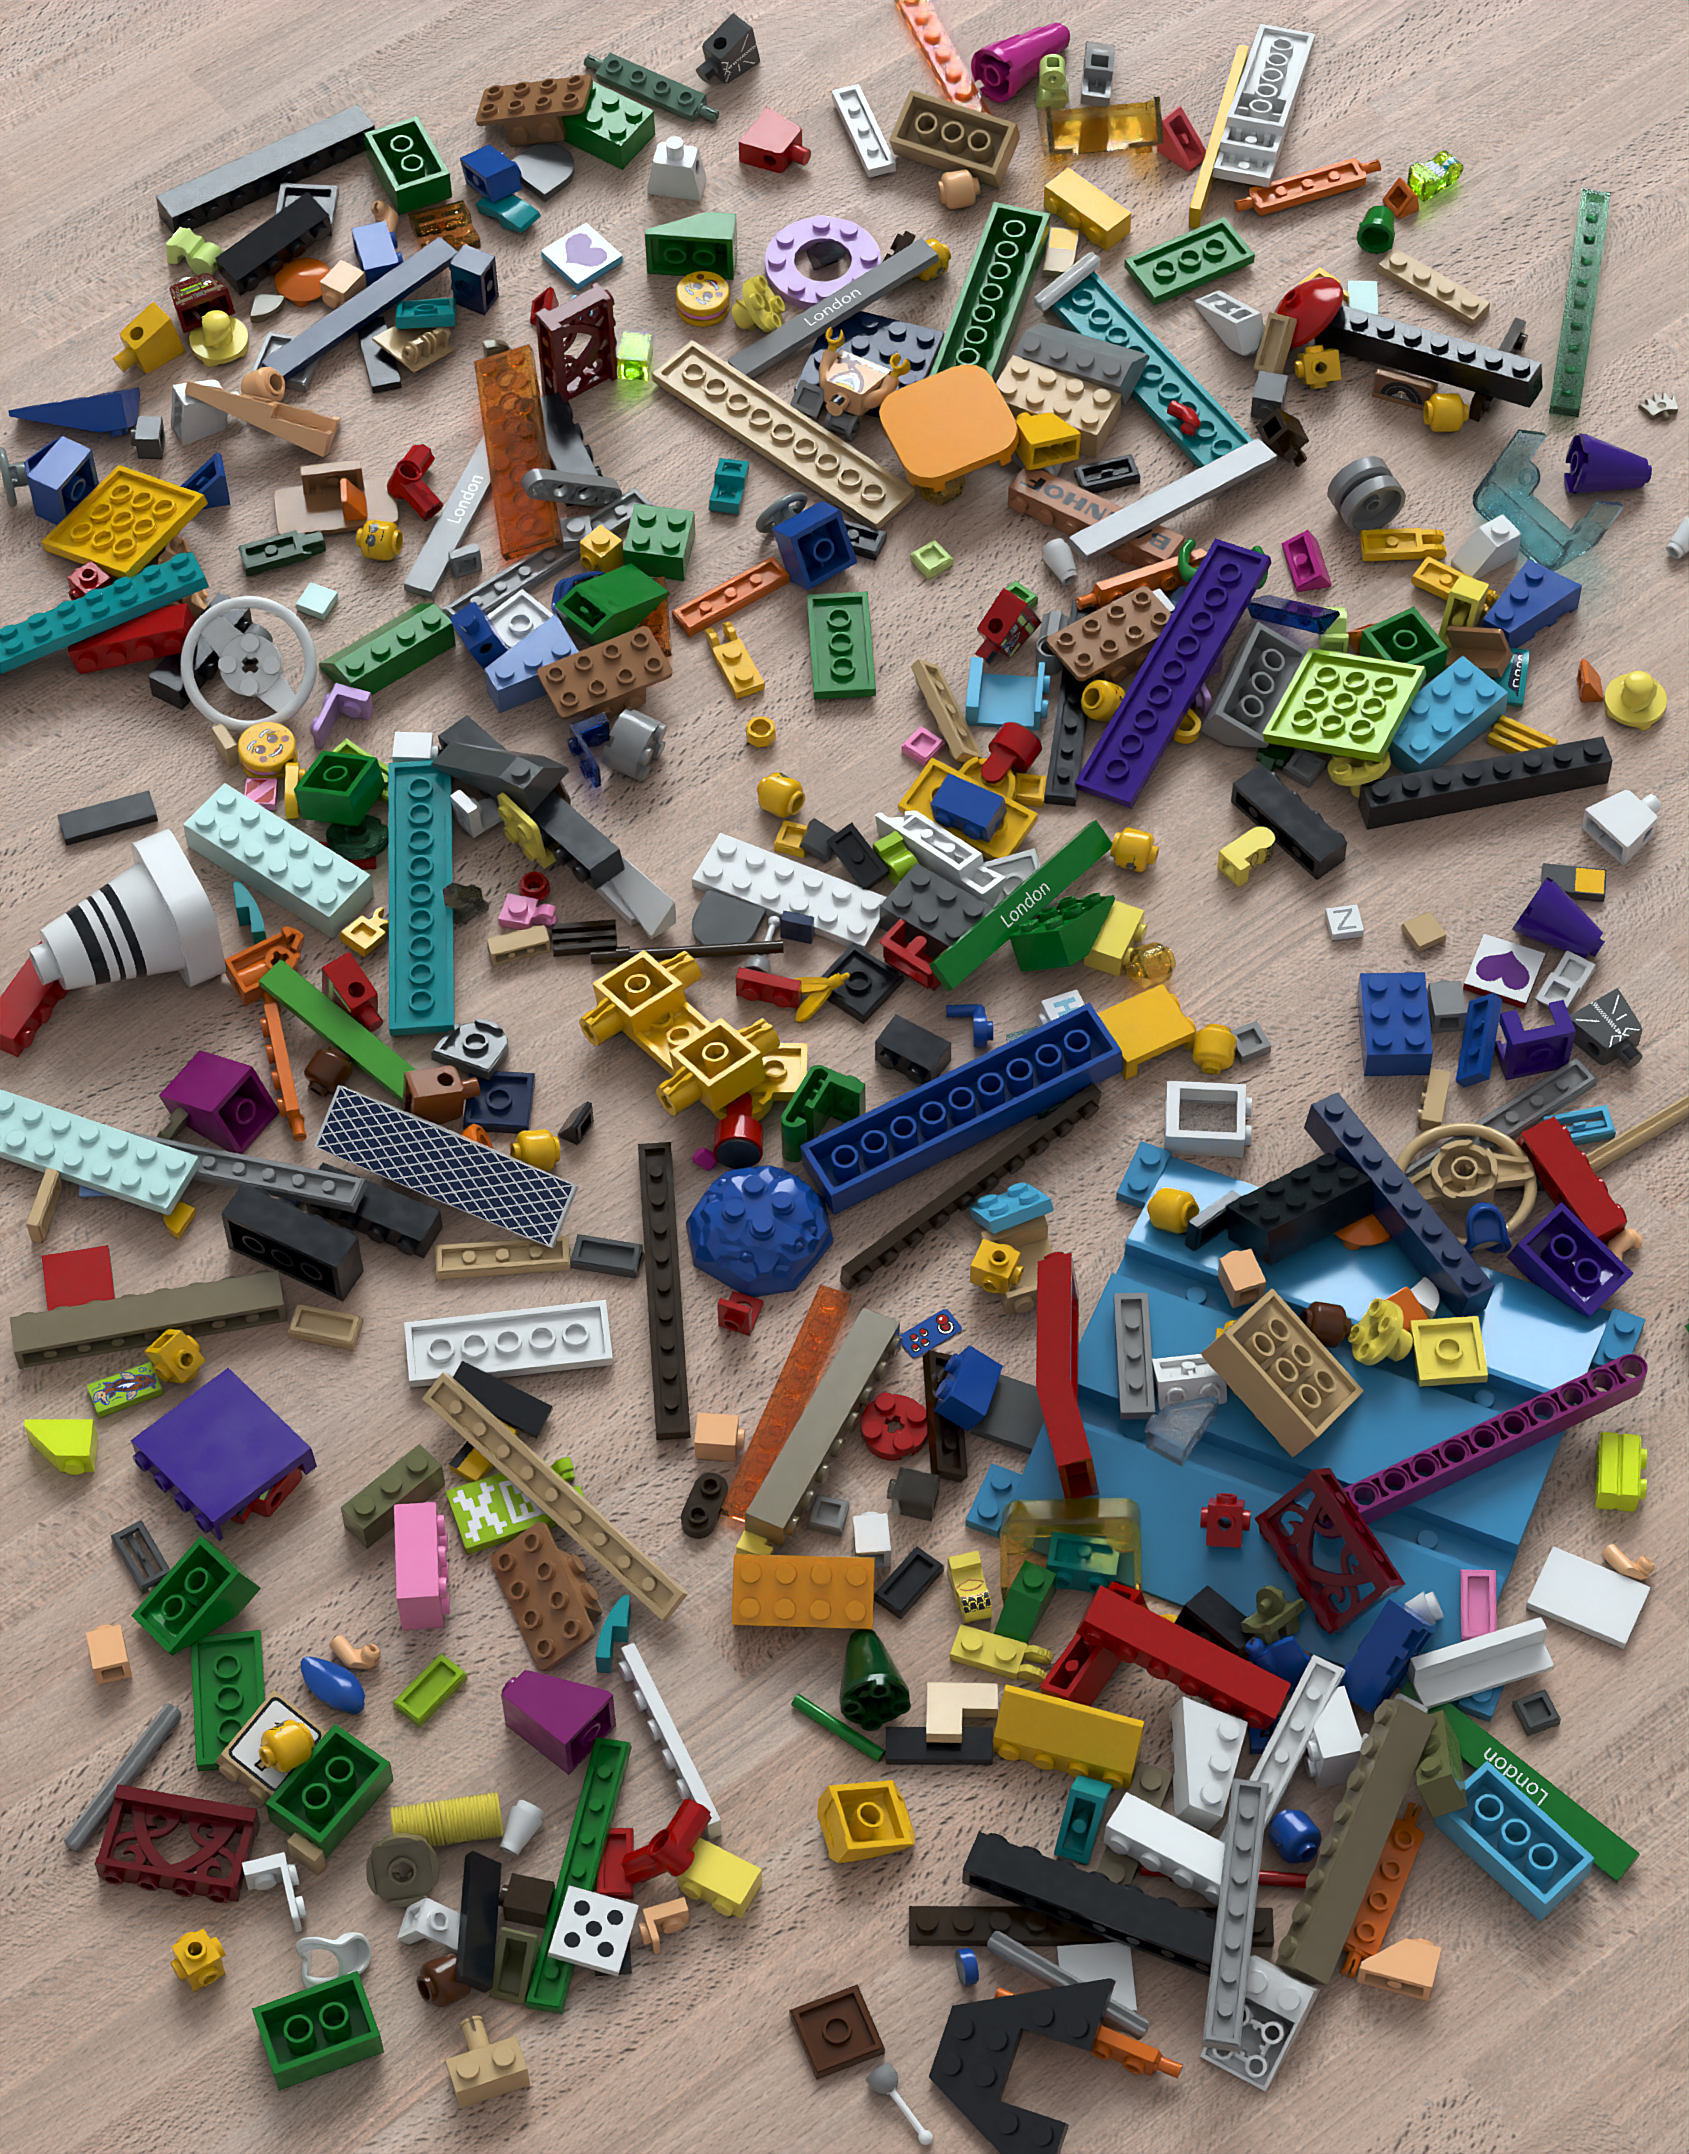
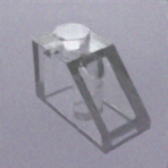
M1208 1396L1165 1405L1159 1415L1153 1414L1146 1424L1144 1430L1147 1433L1146 1448L1182 1467L1217 1416L1219 1399L1215 1396Z

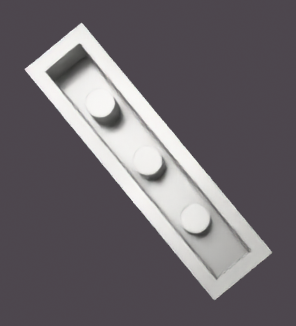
M1126 1792L1106 1824L1103 1843L1107 1844L1114 1852L1120 1855L1126 1854L1140 1861L1146 1869L1153 1872L1159 1871L1172 1878L1180 1887L1191 1888L1204 1895L1209 1902L1218 1905L1225 1843Z

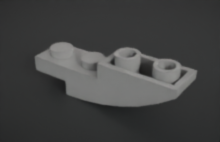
M1086 41L1080 104L1092 107H1109L1114 69V44Z

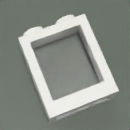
M1167 1081L1164 1149L1177 1155L1243 1158L1244 1145H1251V1125H1245V1117H1251L1252 1098L1246 1097V1084Z

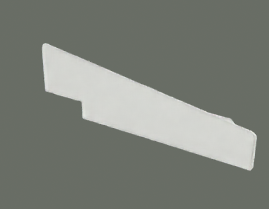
M905 811L904 817L888 818L883 812L875 815L877 832L882 838L897 831L903 838L904 846L916 857L919 865L994 907L1006 883V877L981 866L983 863L981 852L918 811Z
M622 856L625 869L595 891L631 927L639 923L647 936L652 940L676 924L675 902Z

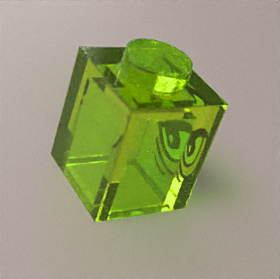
M622 332L617 357L618 378L648 381L653 356L652 334Z

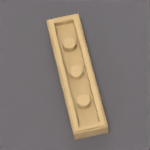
M559 1236L554 1248L529 1238L435 1245L437 1280L571 1270L568 1236Z

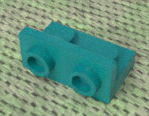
M1052 1531L1046 1569L1057 1573L1056 1588L1080 1590L1095 1594L1100 1585L1108 1588L1111 1582H1116L1121 1542Z

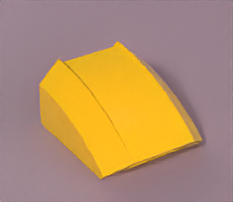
M893 1780L828 1785L818 1799L817 1819L822 1828L829 1851V1858L836 1863L870 1859L915 1845L916 1836L904 1798Z

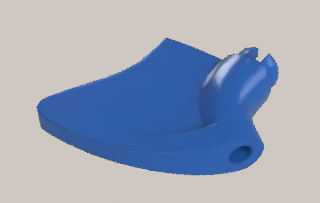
M1294 1636L1278 1640L1269 1645L1264 1644L1260 1638H1254V1644L1249 1640L1245 1650L1249 1654L1248 1657L1251 1663L1291 1683L1286 1695H1293L1311 1657L1301 1649Z

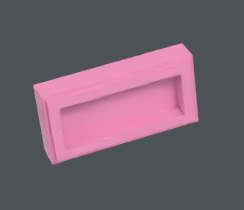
M1460 1570L1461 1641L1497 1631L1496 1570Z

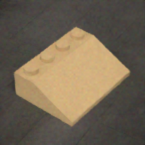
M1273 1288L1200 1353L1210 1367L1218 1373L1232 1389L1233 1393L1243 1401L1257 1420L1267 1428L1292 1458L1317 1439L1364 1392Z

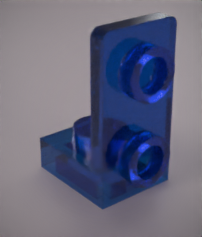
M604 712L570 724L571 738L567 739L571 754L573 756L578 755L580 759L579 765L584 778H590L595 788L601 786L600 768L589 748L600 746L610 740L609 720Z

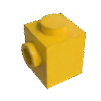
M601 524L579 542L581 565L590 572L601 571L607 573L624 564L623 540Z

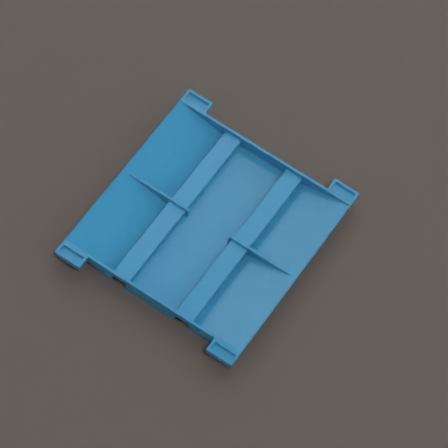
M1141 1141L1117 1191L1116 1200L1143 1210L1127 1238L1125 1253L1116 1274L1111 1273L1079 1343L1078 1409L1093 1460L1099 1494L1066 1503L1043 1422L1023 1474L991 1463L966 1517L965 1526L1047 1557L1052 1531L1120 1541L1121 1551L1116 1583L1139 1590L1180 1607H1184L1189 1600L1208 1585L1248 1618L1257 1611L1256 1594L1264 1586L1270 1585L1281 1589L1285 1594L1284 1599L1289 1602H1295L1302 1598L1297 1592V1584L1290 1573L1280 1566L1277 1559L1278 1555L1272 1545L1261 1536L1255 1517L1263 1513L1302 1482L1304 1477L1311 1471L1330 1468L1344 1489L1589 1372L1590 1369L1594 1370L1623 1355L1633 1354L1645 1319L1613 1308L1611 1312L1600 1307L1587 1318L1535 1284L1479 1265L1495 1285L1487 1308L1472 1315L1479 1317L1488 1370L1487 1382L1419 1387L1413 1348L1400 1361L1395 1362L1385 1357L1374 1365H1364L1354 1358L1352 1343L1344 1338L1338 1347L1325 1348L1364 1392L1317 1439L1293 1458L1278 1443L1267 1428L1257 1420L1251 1410L1233 1393L1228 1385L1227 1402L1224 1404L1160 1410L1157 1386L1153 1376L1155 1419H1120L1114 1293H1148L1152 1359L1200 1354L1215 1340L1217 1328L1224 1329L1226 1322L1237 1320L1257 1302L1232 1308L1217 1276L1219 1258L1232 1251L1237 1250L1241 1252L1245 1250L1228 1239V1229L1222 1231L1197 1250L1192 1251L1185 1246L1187 1231L1183 1234H1175L1156 1229L1150 1221L1147 1205L1149 1200L1160 1189L1173 1188L1191 1193L1199 1206V1213H1201L1232 1190L1242 1196L1260 1187L1172 1157L1171 1151ZM1333 1233L1271 1266L1255 1256L1266 1279L1265 1294L1273 1288L1299 1318L1302 1310L1308 1308L1314 1301L1341 1305L1346 1311L1347 1318L1351 1319L1352 1326L1359 1324L1374 1299L1381 1298L1386 1300L1406 1286L1411 1290L1424 1277L1392 1237L1390 1241L1385 1243L1362 1246L1358 1250H1349L1343 1246V1240ZM1439 1297L1437 1312L1433 1319L1455 1317ZM1572 1401L1566 1402L1571 1406H1576V1403ZM1537 1415V1416H1536L1537 1418H1539V1419H1541V1420H1547V1419H1548L1547 1417H1545V1416H1543V1415ZM1507 1430L1511 1434H1518L1516 1430ZM1566 1430L1367 1524L1406 1585L1386 1597L1350 1625L1347 1630L1335 1634H1329L1318 1625L1315 1619V1612L1310 1604L1305 1601L1306 1609L1297 1615L1300 1630L1288 1636L1279 1635L1280 1640L1294 1636L1301 1649L1309 1652L1311 1656L1314 1654L1332 1664L1344 1667L1348 1662H1352L1361 1641L1371 1630L1388 1599L1405 1604L1423 1591L1425 1594L1433 1591L1444 1618L1436 1621L1437 1624L1434 1626L1438 1629L1419 1655L1463 1642L1461 1641L1460 1570H1496L1497 1607ZM1477 1444L1481 1448H1489L1486 1444ZM1447 1458L1451 1462H1460L1456 1458ZM1417 1472L1420 1476H1430L1426 1472ZM1388 1486V1487H1387L1388 1489H1390V1490H1392V1491H1399V1490H1400V1489H1399L1398 1487H1396V1486ZM1313 1491L1297 1502V1504L1307 1510L1315 1497ZM1218 1493L1236 1494L1237 1499L1245 1500L1244 1510H1251L1250 1531H1243L1241 1548L1206 1546L1207 1528H1200L1201 1508L1208 1507L1210 1497L1216 1498ZM1365 1500L1357 1501L1361 1505H1370ZM1287 1511L1283 1515L1281 1522L1291 1536L1294 1528L1287 1522L1299 1521L1302 1523L1303 1518L1296 1512ZM1222 1517L1224 1521H1230L1228 1518ZM1315 1530L1313 1541L1314 1565L1330 1572L1343 1574L1340 1566L1341 1551L1346 1544L1343 1537L1328 1539ZM1351 1554L1349 1564L1352 1574H1355L1351 1564L1358 1566L1359 1562L1354 1554ZM1372 1582L1357 1585L1360 1600L1376 1589ZM1344 1587L1346 1597L1343 1603L1339 1604V1597L1336 1594L1331 1596L1332 1601L1341 1613L1346 1612L1350 1606L1351 1596L1348 1587ZM1407 1673L1396 1688L1403 1689L1410 1681ZM1504 1685L1450 1703L1463 1713L1491 1722Z

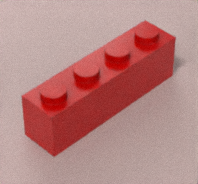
M187 603L155 609L74 643L68 647L67 653L79 674L182 653L186 636L196 620Z
M30 957L0 997V1050L19 1057L24 1048H28L32 1044L37 1030L42 1023L45 1024L50 1019L52 1009L59 1000L65 998L69 991L62 988L58 979L43 985L36 974Z
M1555 1116L1521 1132L1517 1144L1529 1157L1536 1177L1556 1207L1562 1202L1604 1244L1608 1243L1609 1240L1625 1229L1628 1221L1624 1209L1612 1200L1608 1194L1605 1182L1600 1177H1596L1590 1168L1587 1156L1582 1151H1578L1572 1142L1569 1130L1564 1125H1560Z
M1111 1582L1107 1588L1148 1609L1141 1591L1115 1582ZM1076 1633L1039 1688L1042 1694L1091 1707L1121 1663V1660L1112 1651L1102 1646L1090 1645L1083 1639V1636Z

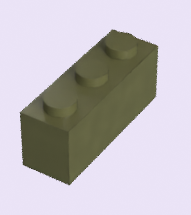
M420 1444L417 1445L341 1507L344 1527L368 1549L395 1527V1504L424 1503L445 1486L442 1465Z
M1443 1710L1429 1714L1436 1718L1415 1769L1417 1786L1433 1818L1468 1807L1459 1741Z

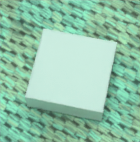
M310 582L296 603L297 611L325 620L338 600V593Z

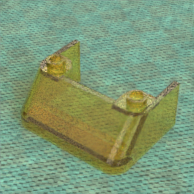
M1160 96L1153 97L1147 102L1109 105V107L1099 106L1051 110V106H1048L1037 112L1044 157H1050V162L1067 161L1068 155L1135 149L1136 154L1153 153L1152 147H1158L1164 143Z
M1129 1498L1016 1500L1007 1504L1003 1509L1000 1529V1587L1003 1604L1010 1589V1555L1027 1553L1032 1549L1035 1537H1052V1531L1081 1536H1106L1107 1544L1113 1550L1121 1553L1134 1552L1135 1589L1141 1591L1143 1595L1141 1511L1135 1501Z

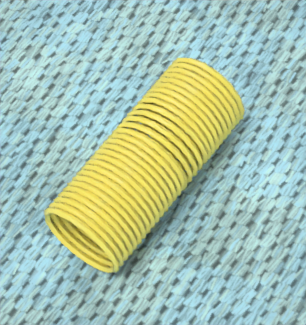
M496 1791L491 1794L488 1792V1794L484 1793V1795L482 1793L481 1795L477 1794V1796L470 1795L469 1797L466 1796V1798L463 1796L462 1798H449L448 1800H439L438 1802L435 1800L434 1803L430 1802V1806L428 1802H420V1804L417 1803L416 1805L409 1804V1806L402 1805V1807L398 1806L397 1808L395 1806L390 1808L393 1834L411 1833L424 1836L431 1847H436L437 1845L440 1847L441 1844L443 1846L445 1844L452 1845L453 1843H463L464 1841L467 1843V1841L470 1842L471 1840L474 1842V1840L478 1841V1839L481 1841V1839L485 1840V1838L492 1839L493 1837L499 1838L504 1836L499 1797Z

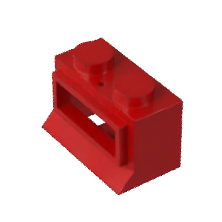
M899 919L879 941L883 945L884 961L925 988L935 991L941 985V982L929 967V964L934 959L923 953L926 949V939L923 936H917L910 944L906 942L905 921Z

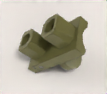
M1270 1585L1264 1586L1256 1594L1257 1611L1241 1622L1242 1631L1244 1633H1254L1255 1638L1262 1639L1263 1643L1268 1645L1280 1640L1279 1635L1288 1636L1300 1630L1297 1615L1306 1609L1305 1599L1299 1598L1295 1602H1289L1284 1599L1285 1594L1281 1589Z

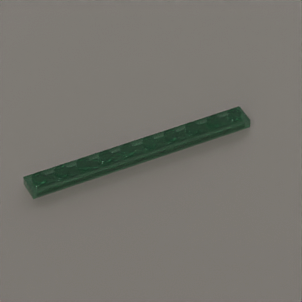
M1582 188L1549 408L1550 414L1579 417L1611 192Z

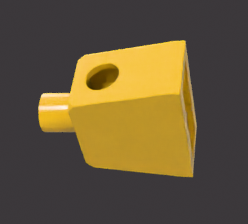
M152 302L120 332L119 336L125 349L114 356L113 360L122 372L136 364L144 373H150L184 353L185 349L171 318L155 302Z
M1023 412L1016 417L1015 421L1020 443H1018L1015 451L1029 471L1079 459L1081 433L1067 422L1050 412L1034 416Z

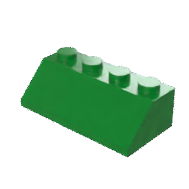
M420 603L319 663V667L334 684L339 683L368 691L373 695L456 645L454 627L450 619L435 603Z

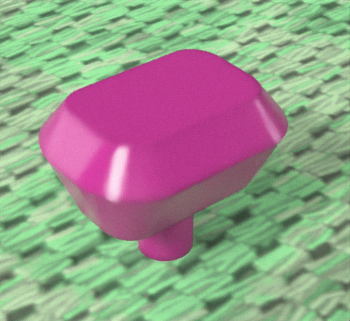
M704 1147L698 1148L692 1156L693 1163L704 1170H711L718 1163L713 1152Z

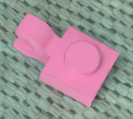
M508 893L498 918L499 925L524 930L531 928L534 924L539 926L545 925L546 928L552 929V924H556L558 916L554 915L556 907L550 904L539 906L538 899Z

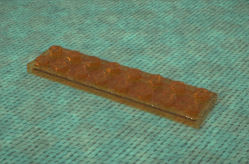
M530 344L474 361L501 555L505 561L562 544L556 502L529 498L521 485L522 477L530 470L539 468L551 470L534 351Z

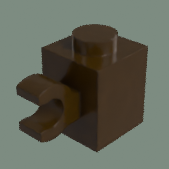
M1276 408L1256 426L1263 443L1274 453L1285 458L1287 462L1293 460L1295 465L1299 467L1307 460L1301 448L1309 442V439L1299 419Z

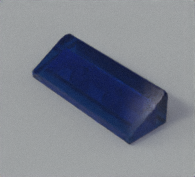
M1272 595L1253 598L1247 606L1251 618L1321 635L1326 632L1340 615L1339 611Z

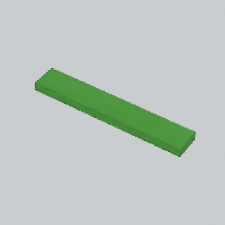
M280 959L259 980V986L334 1048L346 1054L351 1059V1062L403 1103L404 1072L416 1069Z

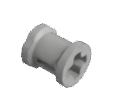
M828 412L824 421V428L828 431L834 430L846 435L848 440L853 441L861 429L863 418L862 416H853L846 412H843L840 416H833Z

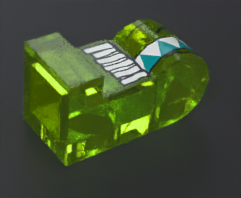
M1443 150L1432 160H1428L1422 165L1417 162L1410 166L1407 185L1415 192L1418 198L1425 202L1454 183L1462 174L1463 165L1447 150ZM1421 182L1423 183L1422 189L1418 186Z

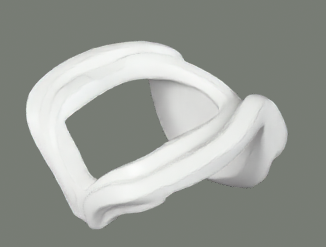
M348 1932L336 1940L322 1937H307L298 1940L296 1943L297 1953L303 1958L302 1979L307 1989L358 1971L360 1975L367 1968L371 1959V1945L368 1939L361 1933ZM315 1949L331 1951L339 1963L338 1973L326 1978L310 1976V1951Z

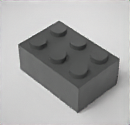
M916 863L880 905V928L888 932L899 919L905 921V941L910 944L917 936L925 937L926 949L923 953L935 960L946 948H949L994 907Z

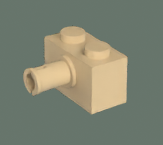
M479 2015L472 2016L475 2031L472 2030L469 2018L464 2019L460 2023L469 2052L445 2059L449 2079L459 2109L530 2085L528 2068L517 2036L490 2044L483 2024V2018Z

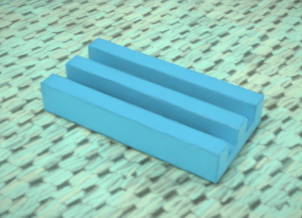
M1607 1105L1544 1116L1542 1120L1543 1122L1555 1116L1560 1125L1574 1123L1572 1126H1566V1128L1569 1130L1575 1146L1613 1139L1616 1135ZM1602 1117H1603V1120H1598V1121H1593V1122H1588V1123L1585 1122V1120H1591V1119H1596V1118H1602Z

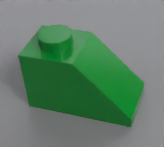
M1025 1560L1009 1589L994 1634L1029 1644L1056 1593L1057 1573Z

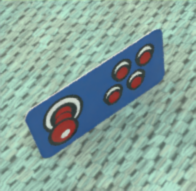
M943 1309L899 1336L903 1337L902 1345L913 1358H916L960 1332L962 1327L948 1309Z

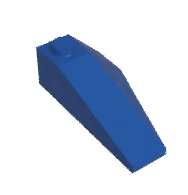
M137 387L101 393L87 398L78 397L63 400L62 402L56 401L12 409L8 412L9 417L94 432L110 431V436L123 435L128 433L127 428L137 425L140 389Z

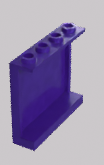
M229 1368L225 1369L131 1440L135 1451L132 1457L137 1466L143 1472L149 1470L154 1475L153 1479L157 1486L164 1493L169 1490L174 1495L173 1499L177 1506L184 1513L190 1511L195 1516L194 1520L198 1527L205 1534L211 1532L219 1541L223 1539L220 1529L223 1523L290 1472L300 1466L301 1470L307 1475L317 1467L311 1447Z

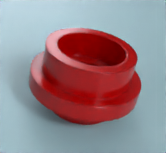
M528 872L519 882L520 896L542 901L550 893L549 880L540 872Z

